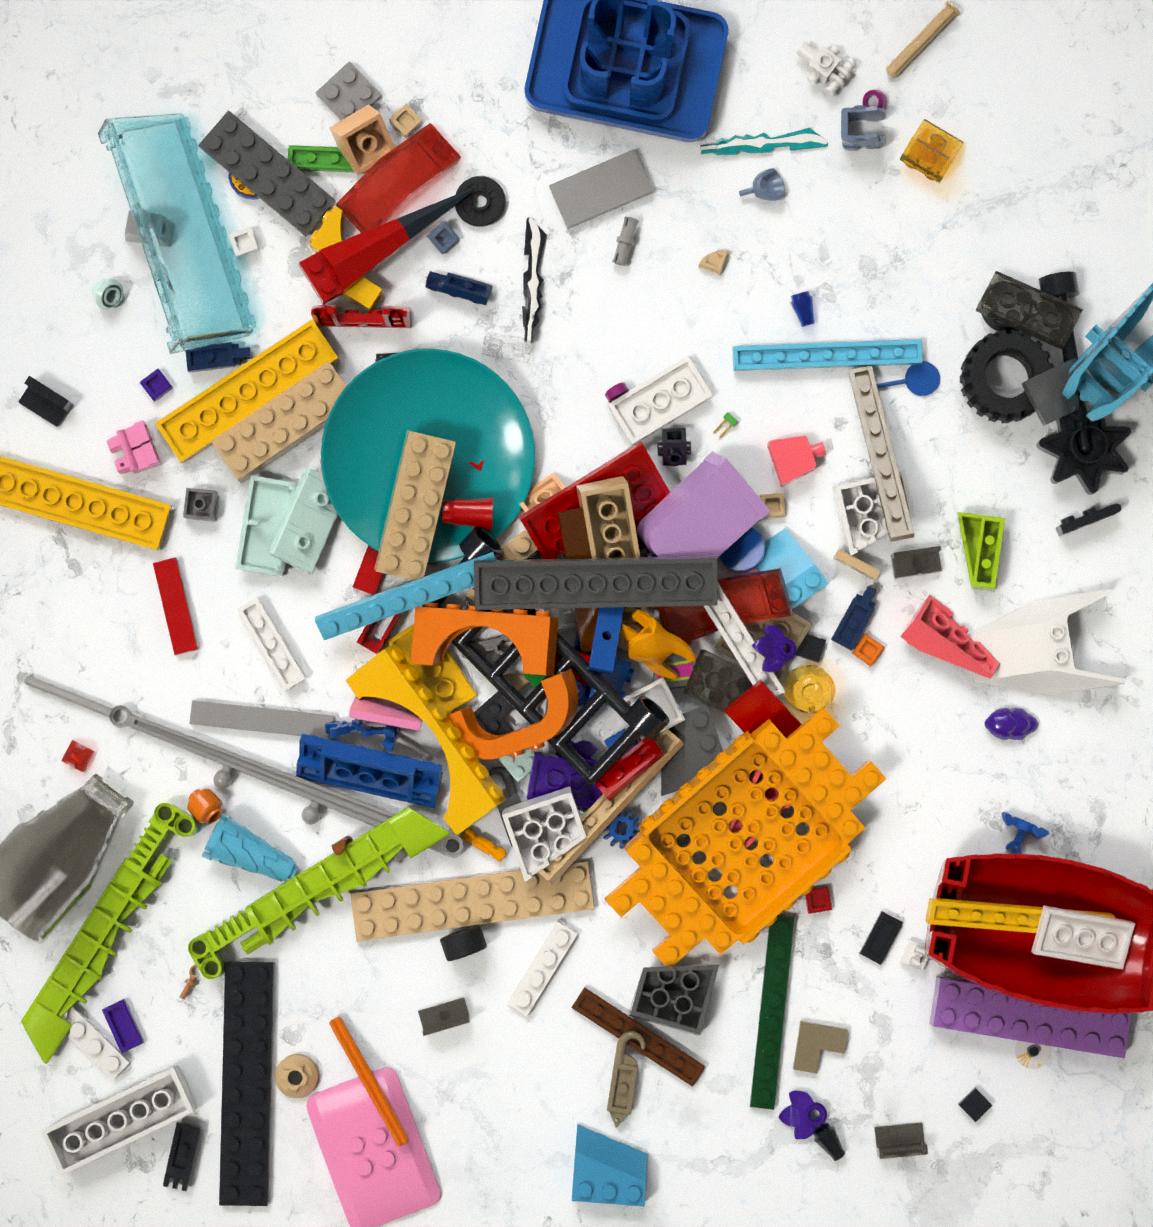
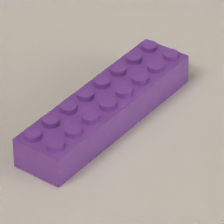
M936 976L929 1024L933 1027L1125 1058L1132 1013L1099 1014L1047 1008L1009 998L972 982Z

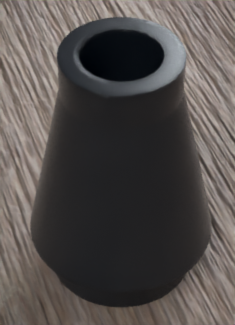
M826 1123L814 1131V1141L831 1156L833 1161H837L845 1155L846 1152L842 1148L835 1127H831L829 1123Z

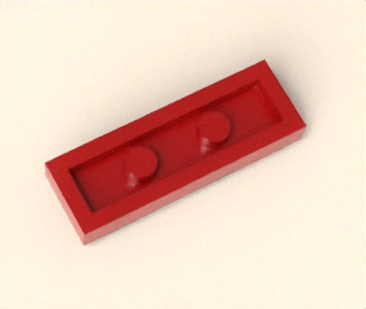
M645 737L615 762L596 783V786L611 801L665 754L653 740Z

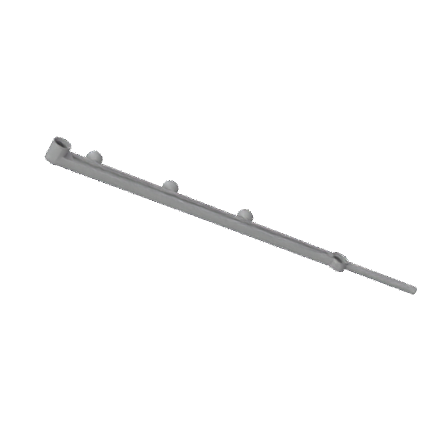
M27 676L24 680V683L28 686L109 717L111 723L118 728L130 727L223 765L222 770L216 772L213 777V782L218 788L224 789L230 786L232 783L230 773L233 769L310 800V806L304 808L301 814L302 820L306 824L312 825L319 821L320 811L318 809L320 805L374 827L395 815L393 812L136 716L125 706L119 705L110 708L31 676ZM119 710H124L127 713V719L123 723H117L114 720V715ZM449 834V836L428 849L449 858H456L463 852L464 845L459 836ZM451 840H455L459 843L460 848L457 852L451 853L447 851L446 844ZM404 847L393 859L400 861L408 856Z

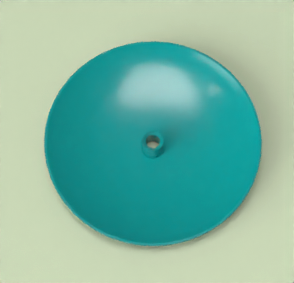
M414 349L399 352L378 360L354 377L341 392L329 413L321 444L323 481L334 509L346 526L359 539L379 551L406 432L410 430L456 442L427 563H441L465 557L459 544L474 528L455 526L454 523H442L444 500L455 502V499L468 500L493 497L492 531L483 530L495 539L499 537L520 512L521 506L519 503L525 502L535 465V446L530 422L521 402L509 385L497 373L477 360L460 353L441 349ZM472 461L479 465L480 461H484L481 472L473 468L474 466L468 464V462Z

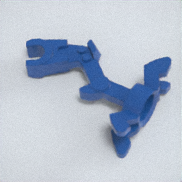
M359 719L352 720V722L344 720L325 724V733H330L331 738L351 733L350 731L352 730L361 731L362 737L383 734L386 738L382 744L389 751H393V742L397 740L398 732H401L398 727L386 725V727L368 726Z
M1001 813L1005 825H1014V827L1019 828L1014 840L1005 846L1006 850L1012 849L1013 854H1022L1020 847L1027 832L1032 833L1037 839L1049 834V831L1044 828H1038L1036 825L1016 816L1012 817L1009 813Z

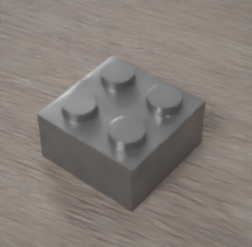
M186 488L183 517L185 519L215 522L218 492Z

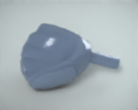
M769 168L757 174L752 183L753 187L739 191L740 197L754 193L760 199L776 201L784 196L785 183L776 169Z

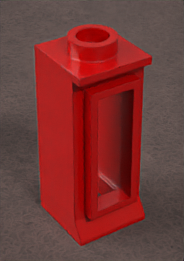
M403 612L394 615L379 643L369 638L377 622L366 625L356 642L375 654L380 653Z

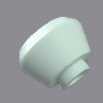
M100 279L92 288V296L101 309H112L120 303L123 297V287L115 279Z

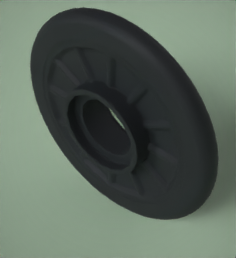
M475 176L465 180L457 189L456 194L468 189H473L471 195L455 206L459 217L467 224L476 227H484L496 222L503 214L506 204L505 194L501 186L493 179L485 176ZM480 195L484 196L487 200L486 205L476 207L473 203L474 198Z

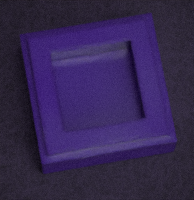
M159 368L139 382L154 402L173 389Z

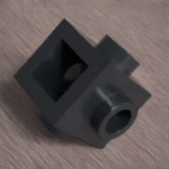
M685 428L662 429V442H657L658 456H662L663 466L687 465V455H691V441L686 439Z

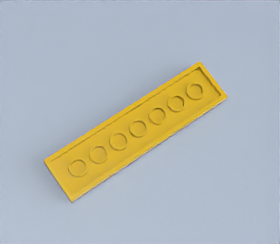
M312 319L157 421L155 425L179 461L183 463L211 445L213 439L328 361L332 365L339 358Z
M0 456V506L159 551L172 505Z

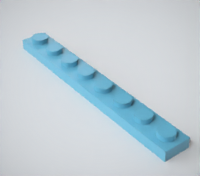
M921 339L732 347L733 371L863 367L870 365H919L923 363Z
M494 552L485 554L315 616V623L325 641L474 586V561L497 559Z

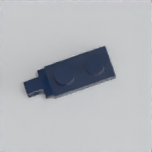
M430 271L425 285L426 288L435 292H442L452 297H459L482 305H487L493 286L449 272L447 275H442Z
M232 342L185 348L187 371L189 373L236 367L241 365V360L253 359L250 347L239 348L238 343L233 344Z
M867 586L862 596L856 594L830 640L850 651L853 650L875 610L876 603L871 600L877 591L876 589Z

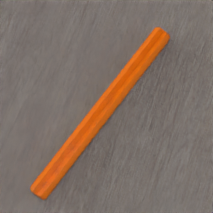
M336 1017L332 1019L329 1025L394 1141L399 1147L409 1142V1137L342 1018Z

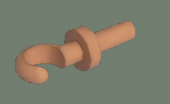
M193 965L189 970L190 979L184 981L187 984L179 996L183 1000L186 998L191 987L195 988L196 986L194 982L197 977L192 974L193 969L198 968L196 965Z

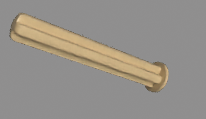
M946 1L944 3L945 7L886 67L885 70L892 78L897 77L954 16L960 15L959 10L954 4Z

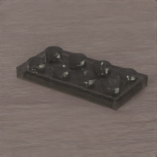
M995 271L977 305L976 311L1063 350L1083 309Z

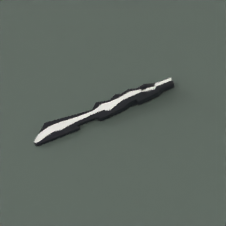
M531 217L526 219L524 255H529L528 271L523 273L525 306H522L525 343H533L535 327L539 323L538 313L542 308L540 299L543 297L539 289L544 279L537 272L546 239V233Z

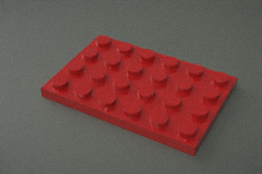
M641 441L519 516L520 521L543 559H565L557 512L580 507L577 485L623 476L629 486L637 534L639 522L670 493ZM637 537L639 549H641L644 546Z

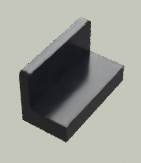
M28 376L24 382L28 387L21 396L19 403L54 426L59 427L73 406V403L33 377Z

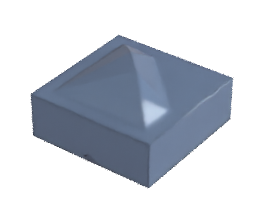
M444 220L426 235L441 254H444L460 239Z

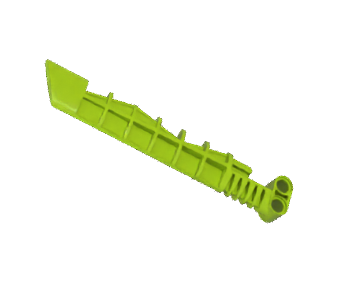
M161 803L155 807L154 814L148 821L150 826L144 828L145 834L143 836L139 835L141 840L139 843H134L136 848L134 851H129L131 854L129 859L125 858L22 1018L21 1023L45 1064L50 1061L72 1026L70 1022L61 1017L78 1000L84 1004L87 1003V1000L82 996L98 980L103 978L101 975L109 954L117 956L118 953L111 948L119 927L131 933L133 930L124 924L123 921L138 906L147 909L148 906L143 901L158 886L161 887L163 884L160 880L172 863V859L160 853L150 871L147 872L146 869L169 833L173 831L182 837H191L197 833L199 829L198 821L176 805ZM164 807H169L172 811L171 818L168 820H164L161 817V810ZM186 819L192 823V829L188 833H184L181 830V823Z
M407 807L345 845V851L341 855L330 854L246 906V911L242 912L239 910L238 916L234 917L231 915L230 921L223 920L222 926L215 925L214 931L208 929L193 938L188 944V952L201 974L207 979H215L225 972V961L219 953V950L256 927L258 932L240 942L243 951L248 955L266 943L268 945L273 944V940L287 926L293 931L296 930L293 921L308 906L316 916L320 915L314 902L334 895L340 902L343 901L340 893L360 886L366 887V883L382 868L387 873L390 872L387 863L403 847L409 857L413 858L449 836L450 832ZM197 941L205 943L206 950L204 953H199L196 950ZM210 961L218 965V972L216 974L208 970Z

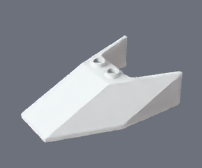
M1111 589L1033 601L968 634L974 642H980L999 662L994 675L990 679L972 672L973 682L1042 695H1054L1126 684L1124 678L1076 669L1068 630L1067 618L1070 614L1111 594Z

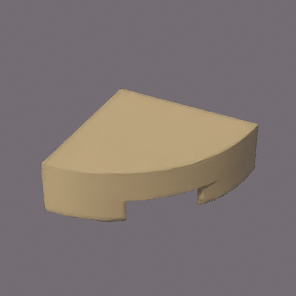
M723 250L712 252L703 257L698 267L720 275L729 252Z
M510 673L503 675L518 691L529 683L527 678L521 674Z

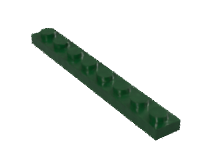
M778 915L777 920L768 928L749 1105L754 1108L774 1110L794 916Z

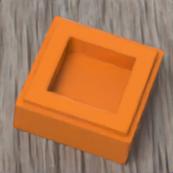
M865 633L851 654L871 667L885 647Z

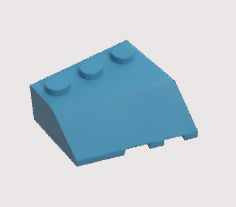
M577 1124L571 1201L644 1207L647 1153Z

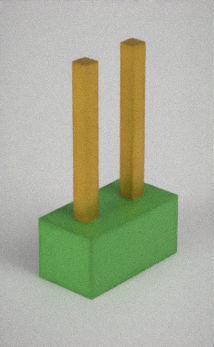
M728 412L723 416L724 420L722 421V423L713 432L715 434V432L727 420L730 423V425L723 431L719 438L723 436V434L731 427V425L734 427L738 422Z

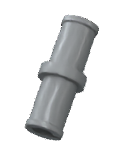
M624 217L620 236H617L616 239L618 244L612 263L627 266L631 246L633 247L635 244L633 239L639 220L632 217Z

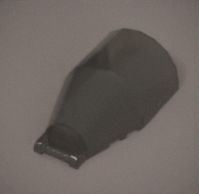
M94 774L84 786L57 801V804L46 811L42 810L37 813L38 816L26 823L22 822L17 825L0 844V917L36 943L43 944L92 889L120 820L133 806L134 801L119 794L103 782V778L98 774ZM98 789L116 802L118 806L114 809L93 792Z

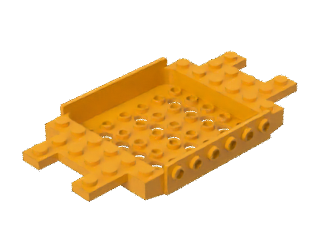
M824 707L820 708L787 738L770 719L751 734L746 731L738 736L708 766L703 767L692 780L681 786L675 795L664 801L653 814L647 816L639 825L640 831L624 846L625 851L640 867L607 895L605 901L621 918L639 902L669 934L652 949L653 953L666 967L674 966L704 938L720 955L737 940L743 945L754 941L758 937L760 930L765 926H771L783 910L787 911L792 908L795 900L800 895L809 893L816 881L826 878L831 873L832 867L837 863L844 862L850 856L852 849L848 843L866 829L851 810L887 778L870 759L851 775L829 751L822 741L840 725ZM754 770H759L763 774L762 780L758 783H752L749 780V775ZM768 788H776L778 790V796L775 800L769 801L765 798V791ZM717 802L726 804V811L722 815H717L713 812V806ZM785 805H790L794 809L793 815L789 818H784L780 814L781 808ZM734 819L742 822V828L738 832H731L728 828L729 823ZM805 822L809 825L807 834L799 835L796 833V826L799 823ZM681 834L690 836V843L685 847L677 844V837ZM748 837H755L758 844L754 849L749 850L745 848L744 841ZM697 851H702L706 854V859L701 864H696L692 860L693 854ZM764 854H770L773 857V863L768 867L760 864V858ZM717 868L721 871L722 875L719 880L711 881L708 878V873L711 869ZM727 886H734L737 888V894L733 898H726L724 896V889Z

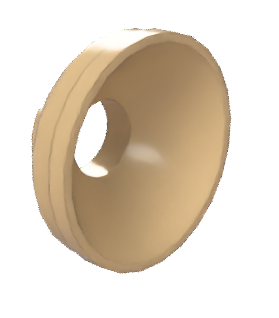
M292 1054L285 1057L277 1066L275 1081L278 1089L284 1095L290 1098H303L312 1093L319 1081V1070L315 1062L308 1056ZM297 1070L302 1074L303 1079L300 1084L293 1085L290 1083L288 1076L291 1071Z

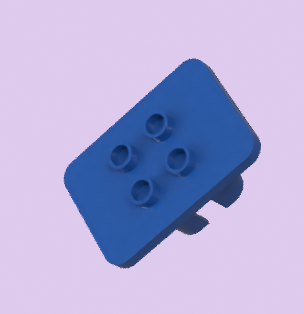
M543 0L524 88L526 102L532 109L539 112L683 142L699 141L705 136L709 127L728 37V24L718 13L657 0Z

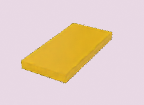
M414 624L387 640L389 646L396 644L403 651L408 663L418 672L423 684L431 690L433 698L446 711L447 715L477 697V694L448 649L445 652L442 666L411 664Z

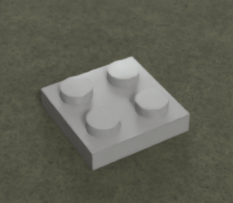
M350 61L315 92L340 120L345 119L367 105L373 106L382 97L381 93Z

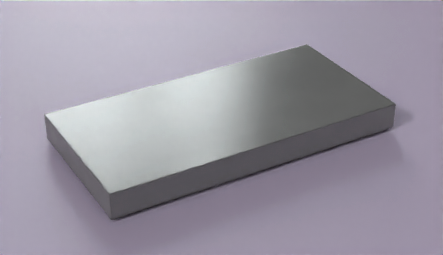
M635 149L549 185V189L567 229L653 193L652 186Z

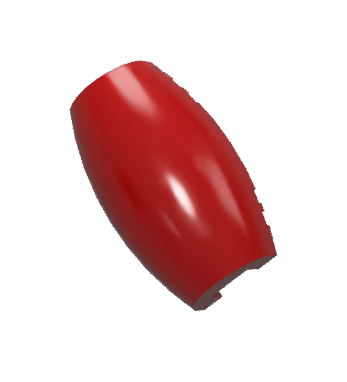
M975 854L946 858L943 861L933 898L1043 907L1044 905L1068 910L1112 913L1117 919L1134 922L1135 927L1123 970L1036 955L1031 952L1036 933L928 924L925 941L926 957L980 987L1012 999L1042 1007L1099 1014L1153 1011V890L1149 889L1148 886L1100 867L1043 855Z

